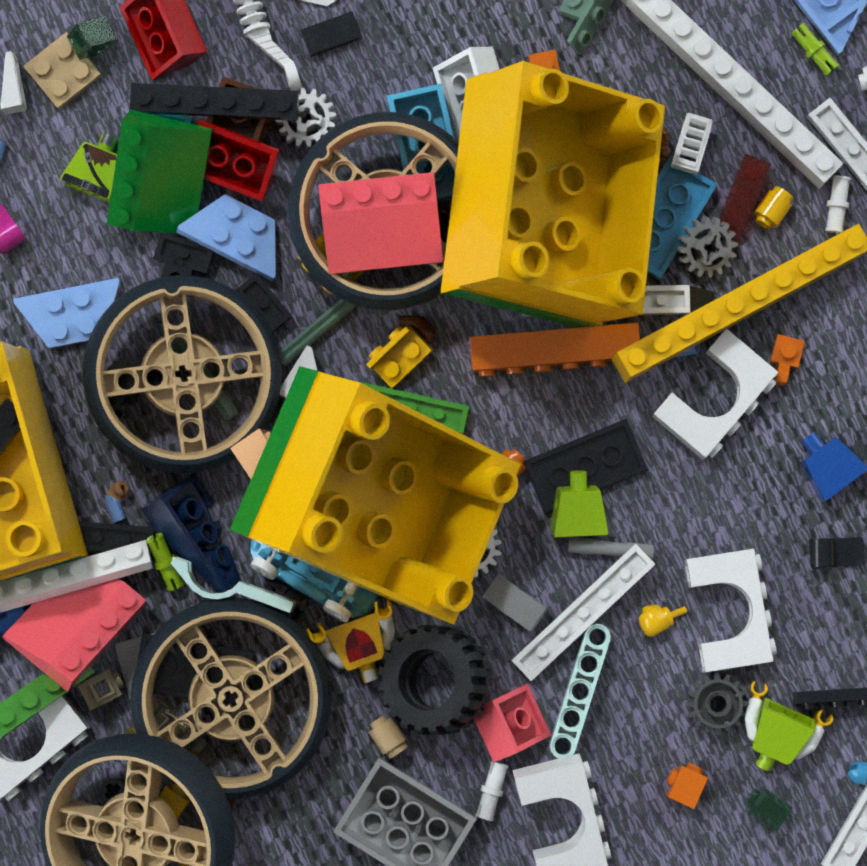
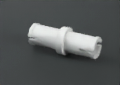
M835 175L832 177L830 200H827L826 205L829 207L825 231L840 234L844 231L846 209H849L847 197L851 178Z
M491 761L486 783L481 786L483 793L475 815L476 817L493 821L498 799L503 796L504 791L501 789L509 767L508 765Z

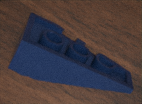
M191 473L156 496L141 510L156 533H163L165 541L181 557L191 561L192 567L219 593H224L240 579L229 547L222 545L220 542L218 530H221L222 527L219 520L214 522L208 509V506L213 505L210 495L196 474Z

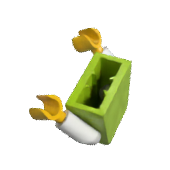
M755 681L752 682L749 688L752 698L748 701L749 705H747L745 724L747 736L753 741L752 749L760 753L756 765L765 771H771L776 760L789 765L794 759L799 760L815 751L825 732L823 727L833 722V716L829 715L824 723L820 719L823 709L816 711L813 718H810L766 697L762 701L761 698L768 690L767 684H764L762 693H757L754 691Z

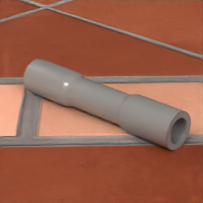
M574 536L569 537L568 552L622 557L634 544H637L653 560L654 545L602 541L594 538Z

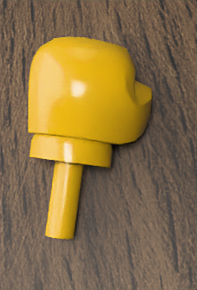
M655 604L647 605L642 608V614L638 618L640 627L645 635L653 637L673 626V618L687 613V609L684 606L670 612L667 607L661 608Z

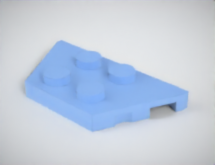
M794 0L836 56L842 53L867 3V0Z
M224 194L184 221L177 228V233L273 281L276 275L275 220Z
M119 278L15 298L13 302L47 347L54 349L88 342L96 323L115 301L121 282Z

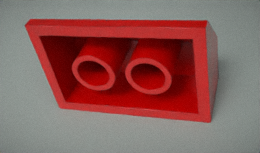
M126 0L119 6L152 81L193 64L207 53L185 0Z
M199 120V126L213 129L204 179L263 201L272 188L277 172L279 149Z

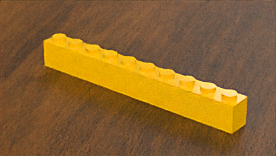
M857 224L618 351L612 357V361L623 381L627 383L726 330V328L732 327L864 256L867 253V237L860 224Z

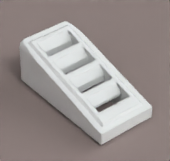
M11 51L6 52L2 84L1 110L5 115L23 112L27 109L18 58Z
M692 113L686 114L671 163L672 168L695 175L698 174L713 124L712 119ZM680 155L693 158L696 160L694 162L684 158H680Z

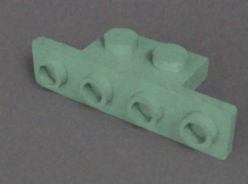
M614 0L563 1L559 8L560 13L578 21L567 39V43L575 53L582 55L586 47L589 46L594 33L600 23L604 21L606 13Z

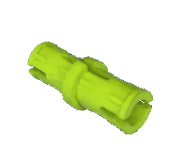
M803 23L799 26V29L805 36L797 28L791 35L804 48L807 58H812L824 75L828 76L832 73L829 66L836 70L840 64L824 48L826 44L822 40L819 41L806 26V23Z
M157 533L156 538L153 535L148 537L146 542L155 558L154 566L156 570H160L167 590L174 591L175 585L179 589L185 583L171 564L175 555L170 553L163 533Z

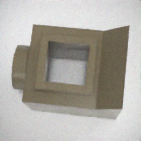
M108 669L77 685L90 711L96 710L123 696L125 693L122 688L126 687L120 673H114L112 669Z

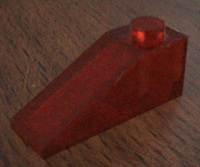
M744 154L719 215L720 223H728L730 225L728 230L736 233L731 241L738 244L771 166V163L748 154Z

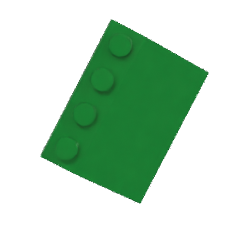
M130 109L122 119L107 225L132 231L177 233L176 231L180 224L199 212L213 129Z

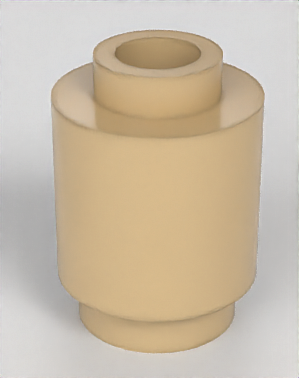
M382 715L370 724L372 730L368 733L382 754H386L389 759L408 747L405 742L407 738L391 717L386 719Z

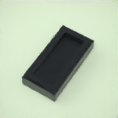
M353 11L301 29L310 57L362 39Z

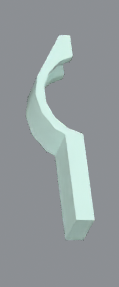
M178 556L173 557L171 561L172 566L188 586L204 598L218 600L234 596L238 593L288 613L293 612L297 601L244 581H239L233 589L224 593H214L204 589L196 581L192 572L191 561Z

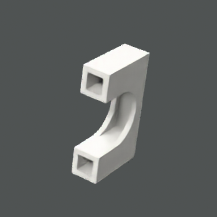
M727 328L706 354L724 368L734 379L737 397L732 409L719 417L702 416L692 410L674 393H671L652 415L656 421L702 460L708 455L713 458L723 446L720 440L726 434L731 437L741 425L737 420L743 413L749 416L759 404L755 399L763 391L767 394L777 383L774 377L778 371Z
M754 549L684 560L689 588L713 584H728L741 591L749 605V619L740 634L727 640L698 644L703 672L773 662V655H776L777 652L774 638H769L768 627H772L769 610L764 609L763 599H767L765 583L759 580L758 571H762L760 555H755Z
M66 695L39 712L45 724L46 738L42 749L37 755L27 761H15L0 752V801L4 798L10 801L21 792L19 786L26 780L32 783L44 773L41 768L49 761L54 765L66 755L63 750L71 743L76 747L88 737L86 731L91 728Z
M578 753L512 770L522 806L551 798H564L575 803L582 812L580 827L573 837L559 844L532 850L536 866H608L607 859L612 857L608 842L602 843L600 833L605 832L601 815L596 816L594 806L599 804L595 789H589L587 779L592 778L588 761L583 762Z

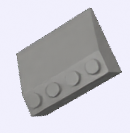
M379 756L333 832L386 866H449L477 817Z

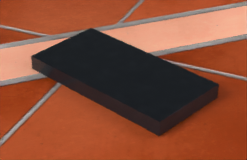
M627 419L534 456L523 463L544 514L553 510L557 487L570 486L571 471H587V486L595 485L600 490L648 471Z
M142 634L138 660L149 642L148 640L153 635ZM176 642L173 645L176 654L168 651L159 666L154 681L153 693L188 699L190 685L197 672ZM195 643L192 646V654L194 657L202 659L207 654V648L202 643ZM213 645L220 657L235 655L252 661L254 659V652ZM211 667L207 672V676L212 682H219L223 678V672L219 667ZM249 676L248 679H247V684H248V686H249L250 676ZM230 691L225 692L227 697L224 699V702L227 705L230 703L232 706L237 705L236 699L238 694L236 692L231 694Z

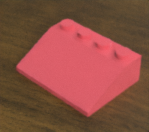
M434 172L318 184L329 274L443 262Z
M114 579L33 603L2 638L64 690L69 692L140 614L146 599L122 580Z

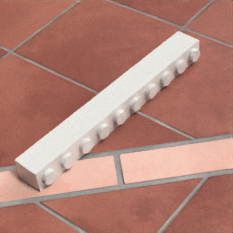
M620 0L818 189L844 164L672 0Z

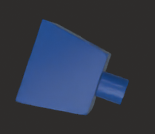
M814 431L801 441L811 454L801 462V465L822 503L867 471V465L836 437L824 444Z

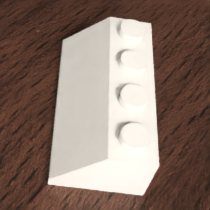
M469 47L433 67L437 84H442L453 136L458 142L466 79L484 72L491 73L499 70L493 47Z

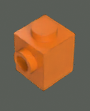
M689 762L686 767L679 764L678 769L672 768L666 784L670 785L666 796L695 809L708 780V777L702 775L704 769Z

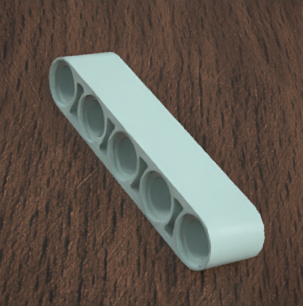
M602 624L589 626L583 634L549 742L550 752L557 758L573 755L576 750L610 643V632ZM593 629H599L604 633V641L600 645L592 644L589 639V634ZM585 656L593 657L596 662V667L592 672H585L581 668V660ZM577 683H582L587 687L586 697L580 700L574 698L572 694V688ZM570 710H574L579 717L578 723L572 727L566 726L563 721L564 714ZM559 738H566L570 742V749L564 754L557 753L554 747L555 742Z

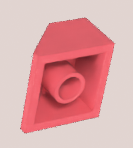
M525 684L492 699L489 703L482 704L481 707L485 710L480 717H473L493 763L514 755L551 736L529 684Z

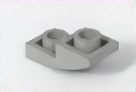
M501 574L496 576L482 596L531 632L548 610L547 607L534 597L522 591Z

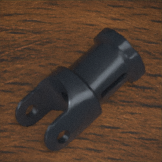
M265 577L264 580L276 588V594L297 601L293 613L299 619L309 603L310 597L290 589L289 585L277 578L271 580Z

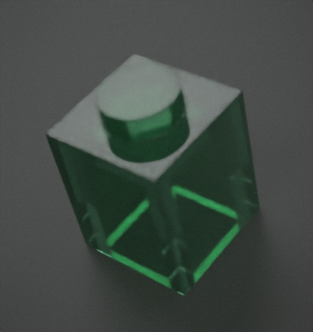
M104 15L76 23L67 35L79 60L107 52L117 40L112 26L109 25Z
M760 787L759 790L754 788L745 800V803L748 804L745 810L775 831L780 828L793 807L764 787Z

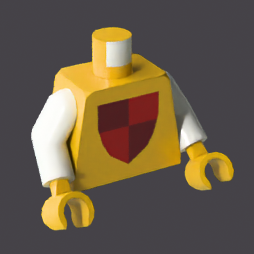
M387 599L388 606L385 609H380L376 601L374 603L375 613L326 631L323 625L318 622L317 624L320 628L318 633L313 634L307 628L309 638L312 642L316 643L322 656L338 669L346 668L347 671L359 668L364 684L379 679L380 675L378 674L375 662L383 659L382 657L386 650H391V643L395 634L391 615V601Z

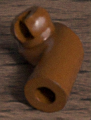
M399 315V326L402 328L412 326L427 344H432L435 341L436 329L425 317Z

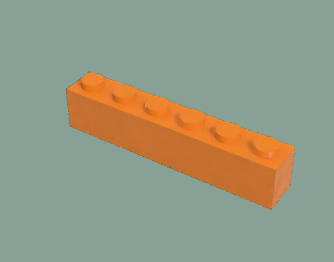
M627 323L470 337L472 373H478L480 378L495 376V371H506L507 375L523 374V369L534 368L535 373L550 372L551 367L562 366L563 370L579 369V364L589 363L591 368L607 367V362H613L612 357L618 351L640 340L639 324Z

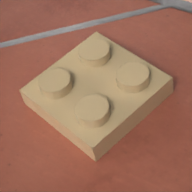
M67 32L23 66L58 110L102 76Z

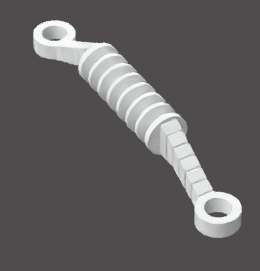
M233 0L235 5H243L237 9V14L247 15L240 20L241 25H250L244 29V36L249 38L284 68L290 90H301L302 86L294 61L272 41L269 32L270 24L268 22L260 23V21L267 17L265 12H257L263 8V3L259 1L254 2L255 0Z

